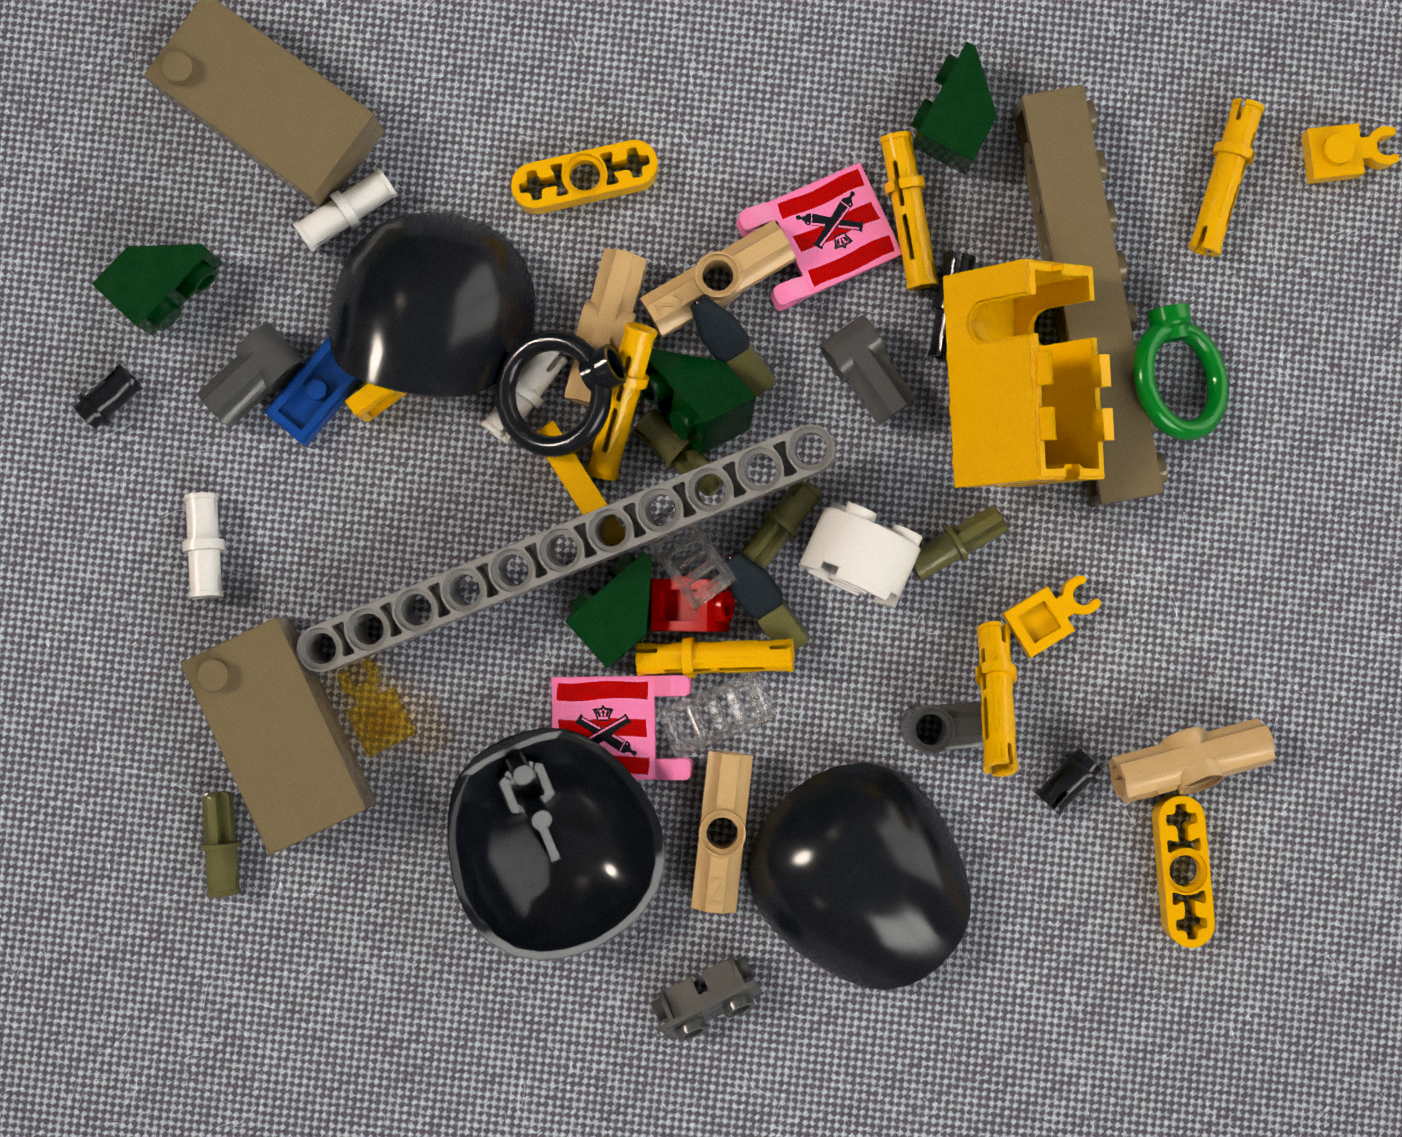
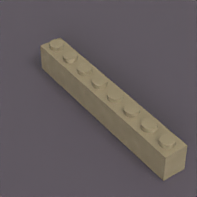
M1083 84L1023 95L1014 108L1013 115L1042 261L1092 266L1095 301L1052 308L1058 343L1093 337L1097 338L1098 355L1110 354L1111 387L1100 388L1101 409L1113 408L1114 440L1103 441L1104 479L1085 481L1090 507L1094 508L1148 498L1164 493L1162 483L1167 482L1168 473L1163 454L1161 452L1156 453L1152 433L1157 431V427L1145 414L1134 386L1133 360L1136 348L1132 332L1137 329V314L1133 302L1126 301L1122 281L1127 279V264L1121 250L1116 251L1112 231L1117 229V214L1113 201H1106L1103 181L1107 179V163L1103 151H1096L1093 131L1097 129V113L1094 102L1092 100L1086 101Z

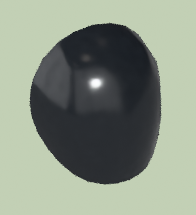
M422 212L398 216L377 225L351 249L338 278L330 314L329 336L332 354L337 365L345 373L383 389L433 398L462 397L477 394L496 384L499 369L507 354L516 344L532 333L535 320L533 281L525 260L505 236L484 223L451 213Z
M538 728L506 737L476 755L459 774L452 790L447 816V843L451 874L457 896L466 916L478 933L490 944L511 956L544 961L568 958L595 949L622 933L640 917L659 888L665 863V844L662 827L656 811L641 785L624 765L604 747L583 734L562 728Z
M862 762L835 766L812 776L783 798L768 815L755 837L748 865L750 887L756 906L765 921L796 952L820 968L845 981L865 988L879 990L909 986L925 978L940 967L953 953L964 936L971 914V893L966 870L957 845L945 821L931 800L916 784L891 768Z

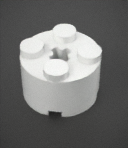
M831 502L829 507H824L799 566L809 569L808 573L849 593L859 596V594L866 595L868 592L875 596L873 602L895 608L920 553L919 545L923 537L899 525L894 524L891 529L874 523L877 514L860 505L848 502L847 506Z

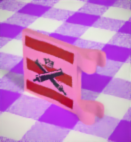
M860 162L772 201L749 207L740 212L736 221L740 235L745 237L774 220L782 229L796 256L794 263L800 277L780 283L773 289L770 299L777 311L788 309L810 296L902 256L896 237Z
M685 675L551 677L552 728L568 729L585 735L612 754L636 780H687L693 776V760L689 757L656 758L655 696L689 695L692 692L691 678L685 677Z

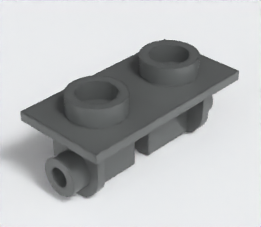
M731 956L700 972L708 988L707 991L699 994L691 977L664 991L658 992L659 998L651 1002L652 1008L659 1021L666 1018L669 1020V1022L659 1026L660 1031L670 1040L678 1037L679 1041H685L708 1029L706 1022L724 1013L727 1018H731L751 1009L755 1005L753 999L764 993L754 979L746 983L745 979L754 974L745 956L735 960L734 956Z

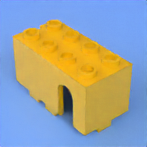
M1020 259L943 276V307L946 325V360L949 378V413L951 416L952 466L954 469L955 488L1026 487L1104 479L1103 441L1114 440L1113 408L1101 409L1100 388L1111 387L1110 354L1098 355L1097 338L1091 337L1043 345L1039 342L1038 333L1034 332L1035 321L1042 311L1095 301L1092 266Z

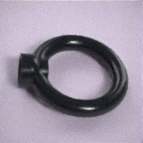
M546 330L532 334L521 340L510 350L499 369L495 385V403L499 419L508 435L527 451L545 457L570 455L587 446L603 428L611 407L612 389L626 383V369L617 351L609 344L595 349L583 338L562 330ZM549 351L563 352L575 358L579 362L580 376L586 387L591 391L589 407L583 420L573 430L559 436L542 435L531 429L523 420L516 402L517 382L523 368L537 355Z

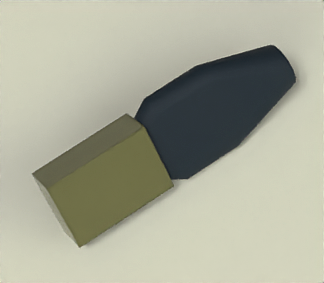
M706 295L697 298L690 305V309L700 339L716 360L725 362L756 397L776 385L774 374L751 345L749 335L735 316Z
M739 551L732 553L723 561L734 596L749 616L757 618V622L771 640L793 638L794 651L810 641V634L785 602L783 592L767 571Z

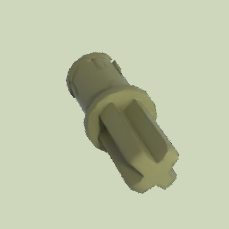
M655 408L650 410L638 422L635 430H633V434L636 437H639L665 461L664 467L667 470H671L674 467L682 475L711 463L703 454L699 455L688 440L680 439L674 432L671 424ZM717 475L708 476L701 482L699 491L705 496H712L722 487L724 482Z
M807 480L791 485L779 503L771 511L766 510L763 513V517L766 520L740 553L765 570L789 538L796 539L798 536L796 530L809 512L823 498L822 493Z
M988 507L953 528L949 525L943 527V534L919 547L921 550L912 570L918 580L923 582L927 577L959 559L963 563L968 561L969 553L1006 533L1007 526L1003 516L995 507Z
M229 791L209 792L203 794L202 797L205 843L199 844V850L205 851L206 896L227 897L238 895L241 893V887L239 883L237 847L242 846V840H236L234 796Z

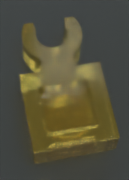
M372 659L362 662L368 673V678L361 686L356 685L352 681L348 671L338 674L340 687L347 694L355 696L359 703L346 710V713L368 758L418 734L397 688L393 687L381 692L379 688L381 671L377 663Z

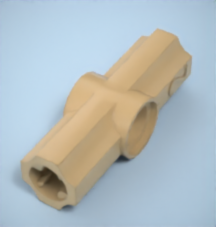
M772 220L725 249L704 255L697 265L642 296L640 301L663 339L694 321L690 305L697 298L706 295L721 307L728 305L737 298L738 294L795 262L796 256L784 232ZM716 268L726 270L732 276L731 284L721 291L708 288L703 279L710 270Z
M604 248L591 300L585 302L576 332L577 336L586 340L595 349L609 344L617 353L619 352L624 333V324L636 322L637 314L634 311L647 271V259L625 250ZM574 358L567 387H565L564 398L579 405L589 407L591 391L584 384L579 373V362Z
M1256 718L1207 732L1202 727L1187 728L1166 737L1159 745L1114 756L1110 759L1108 765L1114 791L1117 797H1120L1124 804L1175 790H1178L1182 795L1197 793L1218 784L1226 776L1270 765L1276 759L1274 753V739L1268 726Z
M708 750L691 899L692 909L719 914L736 913L753 755ZM717 818H728L737 827L736 836L727 844L714 843L707 834L708 825Z

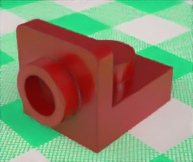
M652 579L651 631L728 632L729 621L733 617L735 607L734 597L730 592L728 580Z

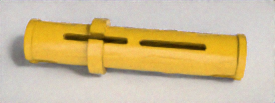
M1242 98L1233 99L1222 139L1214 144L1212 155L1215 158L1214 166L1195 229L1187 247L1196 254L1207 256L1209 250L1211 257L1221 256V248L1246 166L1253 163L1256 154L1253 152L1252 145L1261 116L1265 110V106L1257 101L1246 99L1245 106L1243 107Z
M899 131L880 137L879 141L880 145H882L888 182L884 184L885 196L891 197L898 242L900 244L907 282L906 290L915 291L931 288L940 283L936 274L930 232L921 191L926 188L924 176L918 175L912 132Z
M636 322L624 324V333L618 354L625 366L627 381L612 389L609 415L603 428L596 436L589 465L586 468L588 474L603 480L614 481L619 477V468L631 430L640 391L647 388L650 378L645 373L658 331L650 326Z
M989 621L977 627L979 666L975 668V682L980 686L984 749L983 771L986 774L992 773V776L1005 777L1015 774L1019 768L1013 703V684L1017 681V668L1012 663L1010 652L1011 629L1009 625L1004 624L1002 626L1000 621Z
M695 637L683 638L682 642L660 644L637 643L636 650L638 653H635L638 676L684 674L685 677L696 678L697 674L721 672H794L795 667L794 663H792L795 662L793 638L764 641L695 642Z

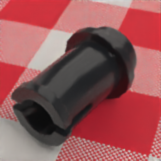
M118 364L87 395L82 392L78 394L77 397L80 401L73 407L94 429H97L102 423L108 426L111 423L109 417L138 391L140 392L143 387L122 365Z
M1080 748L1072 755L1067 752L1064 755L1067 761L1040 789L1038 788L1035 791L1059 815L1063 813V810L1091 781L1094 784L1099 781L1096 775L1102 769Z

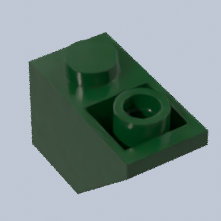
M966 42L958 58L950 53L948 54L934 81L942 86L934 102L926 98L923 100L910 125L918 130L913 142L915 149L964 175L967 173L997 118L977 48L969 42Z
M202 244L127 246L92 285L136 327L153 336L158 330L164 331L175 323L182 312L180 307L193 293L199 294L214 282L217 277L216 269L223 262Z
M657 349L651 350L645 373L650 378L647 388L641 391L646 400L652 405H657L670 420L676 435L682 440H688L699 455L750 430L756 396L725 362Z
M631 552L626 554L608 570L607 573L611 576L612 580L599 592H596L590 586L568 606L573 614L565 622L606 669L610 668L648 634L653 562L645 552L638 558H635Z

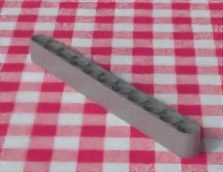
M807 424L796 427L311 626L298 639L296 648L298 658L307 669L319 673L346 667L821 474L829 469L835 461L837 454L836 443L830 433L819 425ZM809 435L820 436L826 442L827 447L823 460L814 465L802 463L797 454L799 442ZM767 455L775 462L776 473L771 482L759 486L754 484L749 478L748 466L755 457ZM717 475L725 483V496L718 504L709 506L700 498L699 487L703 479L708 476ZM667 495L675 503L676 513L669 524L661 526L651 517L650 509L651 504L656 498ZM613 515H617L624 521L627 530L623 541L616 546L608 543L602 533L604 522ZM564 535L572 538L577 546L576 558L569 565L559 562L554 552L556 542ZM515 555L522 557L528 565L527 578L521 584L511 581L507 574L508 562ZM467 575L475 578L480 588L479 597L472 604L462 598L459 589L461 581ZM419 595L426 597L432 608L431 616L425 623L419 621L413 613V603ZM372 614L380 618L384 627L383 636L378 642L371 639L366 630L367 620ZM324 634L332 637L336 644V653L332 660L325 658L320 650V641Z

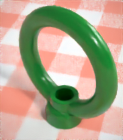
M1177 303L1152 309L1147 312L1149 328L1139 340L1133 360V380L1138 400L1150 421L1168 436L1184 441L1201 439L1218 426L1227 407L1229 387L1224 361L1212 339L1201 328L1191 323L1188 303ZM1176 341L1184 342L1195 352L1203 366L1207 381V399L1203 411L1195 419L1185 420L1179 418L1166 406L1161 398L1155 380V359L1158 349L1162 344Z

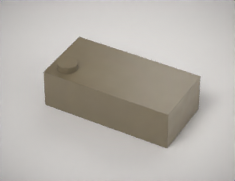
M199 0L143 75L164 97L317 208L331 201L330 194L336 190L341 192L385 132L373 112L218 0Z
M275 617L180 662L269 856L378 804L317 673L303 666L298 658L296 648L300 636L292 619Z

